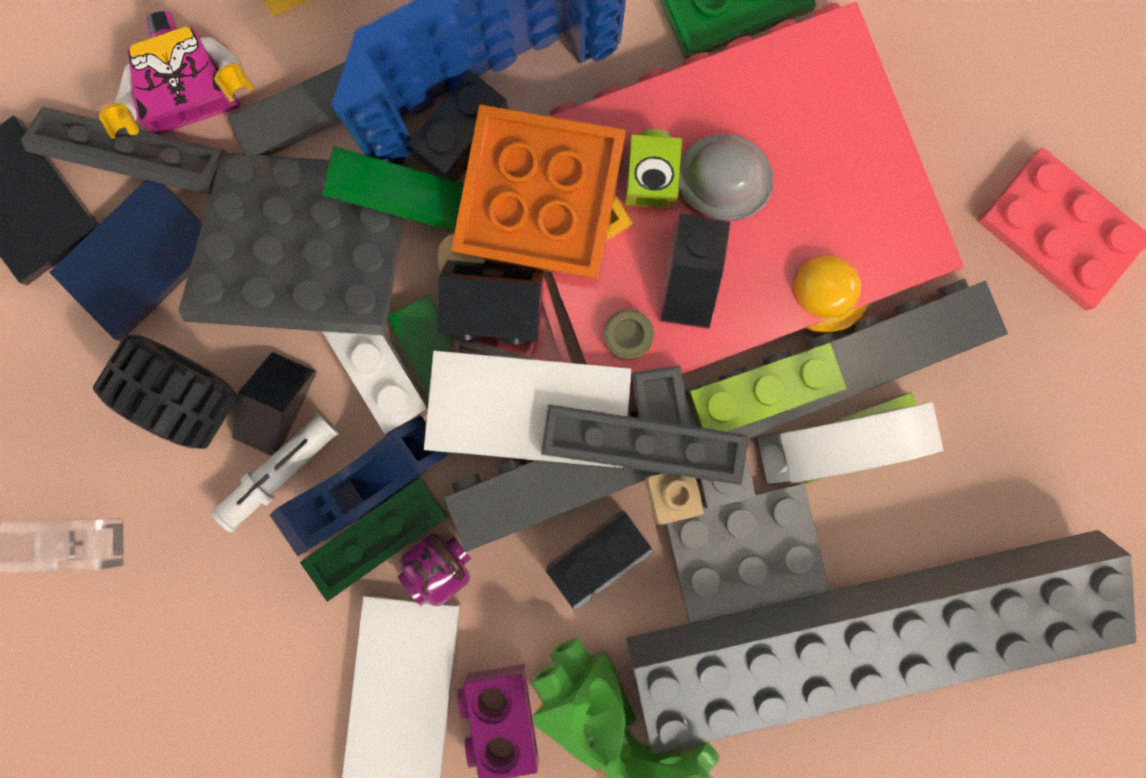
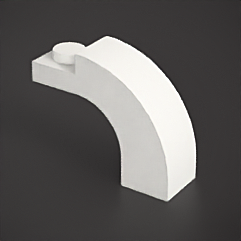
M933 402L757 438L767 484L786 481L792 483L841 475L904 462L944 451Z

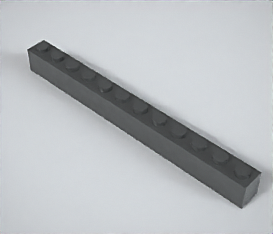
M964 278L937 289L941 297L940 299L925 304L922 296L899 304L894 307L897 316L883 322L880 321L878 314L859 320L851 326L853 334L838 340L834 333L829 332L807 341L809 350L828 343L831 344L847 390L727 432L747 434L749 438L1007 335V329L986 280L969 287ZM787 349L762 360L764 365L791 357L792 354L790 349ZM742 367L718 378L721 381L747 372L746 367ZM701 384L685 390L690 424L694 427H700L688 392L701 388ZM637 410L630 412L631 417L638 418ZM515 458L497 465L500 475L482 482L479 473L452 483L455 493L444 497L464 551L468 552L642 482L648 476L659 474V472L626 467L618 468L541 460L526 464L525 459Z

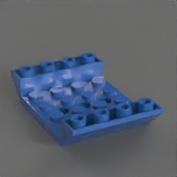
M413 0L355 31L332 105L366 156L401 165L410 157L409 153L412 152L407 144L411 140V136L401 118L402 115L406 113L415 115L427 110L433 105V99L452 91L469 69L477 76L491 69L493 72L502 71L511 66L517 60L518 55L532 48L534 50H542L552 45L561 33H564L580 64L591 58L593 61L607 58L617 50L618 44L621 43L626 0Z

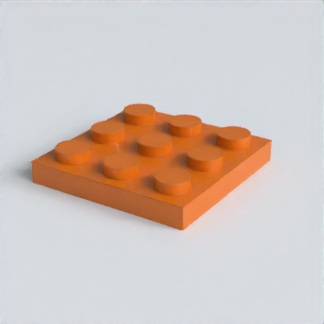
M479 104L451 252L463 256L599 281L627 137L626 130Z

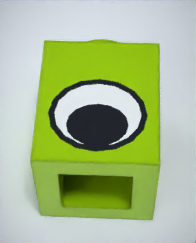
M648 129L642 131L641 135H631L625 197L626 206L674 208L678 199L682 138L670 137L669 132L658 129Z

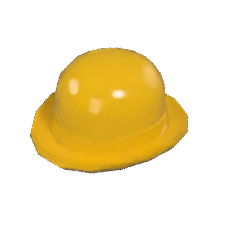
M822 255L809 259L799 267L793 279V292L798 304L809 314L818 318H827V320L806 327L808 330L823 333L846 330L862 318L868 306L867 304L851 310L855 307L861 295V280L856 269L848 261L837 256Z

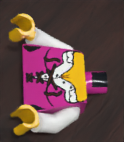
M166 11L154 12L144 20L150 39L132 44L128 48L129 64L124 67L114 104H110L100 111L99 120L111 139L115 138L116 132L123 127L127 129L130 135L138 134L139 127L135 122L137 117L139 122L153 133L163 134L240 108L239 101L234 92L241 87H246L250 92L254 90V85L245 74L239 57L215 38L201 37L191 26L177 29L172 13Z

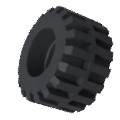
M128 334L124 335L92 387L106 406L133 424L172 443L196 449L208 448L238 396L226 381L186 356L144 336Z

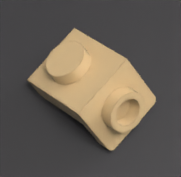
M665 473L651 475L646 478L645 482L656 524L664 525L704 514L701 502V489L696 478Z

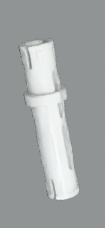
M317 412L304 427L284 443L254 473L248 471L240 478L242 484L216 508L210 511L212 517L222 528L233 533L237 529L236 527L261 504L267 506L274 500L273 493L302 468L333 437H336L339 434L337 429L320 412Z

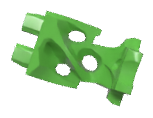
M578 637L555 646L550 654L555 664L544 667L530 682L542 700L532 716L534 725L559 743L573 757L593 770L601 768L603 778H712L709 772L717 764L720 756L708 742L652 754L651 746L643 745L635 739L626 726L634 724L637 718L616 674V666L604 650L589 655Z

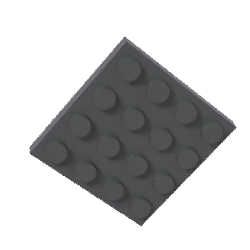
M222 152L178 311L184 322L385 336L404 218L323 196L322 192L329 160L255 155L249 158L245 154ZM400 165V166H404V167L410 168L409 165Z

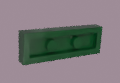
M418 478L303 559L300 564L328 602L446 519L448 515L424 480Z

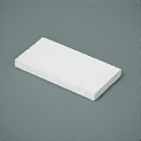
M433 351L424 450L623 468L620 466L541 455L548 404L627 416L631 369Z
M369 594L363 596L342 778H441L460 604L444 603L441 606H432L426 602L420 606L414 599Z

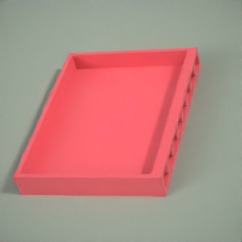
M857 1L840 7L839 3L828 4L814 12L810 19L796 23L795 19L783 21L769 30V34L754 40L749 35L740 37L730 42L722 52L711 56L707 52L695 54L684 60L681 64L682 67L666 73L664 69L652 70L642 75L638 79V83L623 89L619 85L610 86L596 93L594 100L578 106L576 102L564 103L550 112L551 116L549 117L619 128L627 132L615 195L631 219L633 226L606 241L599 281L549 272L585 365L629 368L631 373L681 365L682 376L827 320V318H818L807 313L798 304L793 292V279L799 267L814 257L822 255L837 256L848 261L856 269L861 280V295L855 307L851 310L880 301L964 267ZM644 130H664L670 133V137L682 138L681 158L684 152L700 139L714 134H735L752 141L764 152L773 170V191L766 206L752 217L730 222L724 271L709 329L660 322L676 221L680 214L704 218L711 217L698 213L687 204L679 189L678 199L673 209L625 205L631 135H641V132ZM628 309L643 313L650 320L654 330L653 342L648 351L641 357L633 360H623L615 357L607 349L604 341V330L608 320L615 313ZM632 379L630 380L629 396L634 395Z

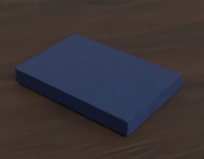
M145 180L49 273L114 340L121 341L125 334H129L188 277L202 222L166 185Z

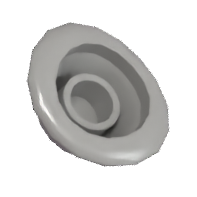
M714 134L698 140L684 152L680 160L679 191L685 202L698 213L718 220L737 221L752 217L766 206L773 191V170L765 153L752 141L735 134Z

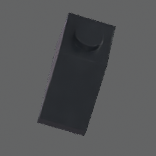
M684 214L679 215L673 231L660 322L710 328L724 271L731 221Z

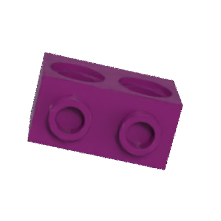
M521 664L468 673L464 681V688L457 690L461 719L469 718L472 737L465 738V753L468 767L477 768L478 778H512L538 773L539 755L525 665ZM488 688H497L505 694L507 703L497 709L489 708L483 703L481 693ZM502 737L513 744L514 751L508 756L500 757L491 752L488 743L494 738Z

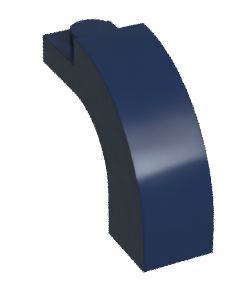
M421 415L389 432L351 464L320 484L280 505L270 514V517L297 556L341 532L407 487L448 456L447 452L424 450L426 427H424L425 420Z

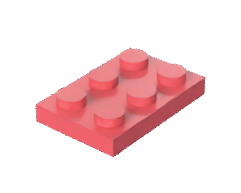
M1044 147L1032 155L977 221L1085 311L1094 309L1146 246V231Z

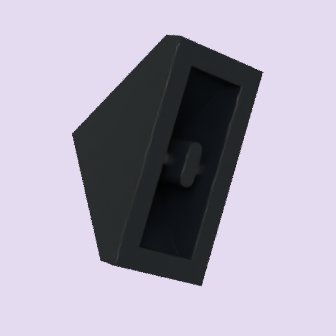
M272 352L238 392L232 438L272 456L284 444L317 372Z

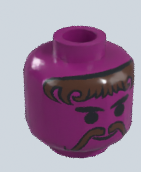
M430 534L402 556L400 568L403 572L397 577L420 606L426 602L432 606H441L469 583L470 573L465 564L472 558L464 551V548L455 537L446 542L441 536Z

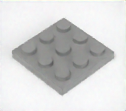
M804 483L755 493L756 498L710 509L703 507V515L665 524L689 623L830 591Z

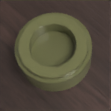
M630 309L615 313L608 320L604 330V341L607 349L615 357L623 360H633L644 355L650 348L654 338V330L650 320L643 313Z

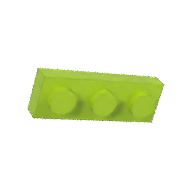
M828 343L688 392L701 428L729 431L847 390L832 346Z

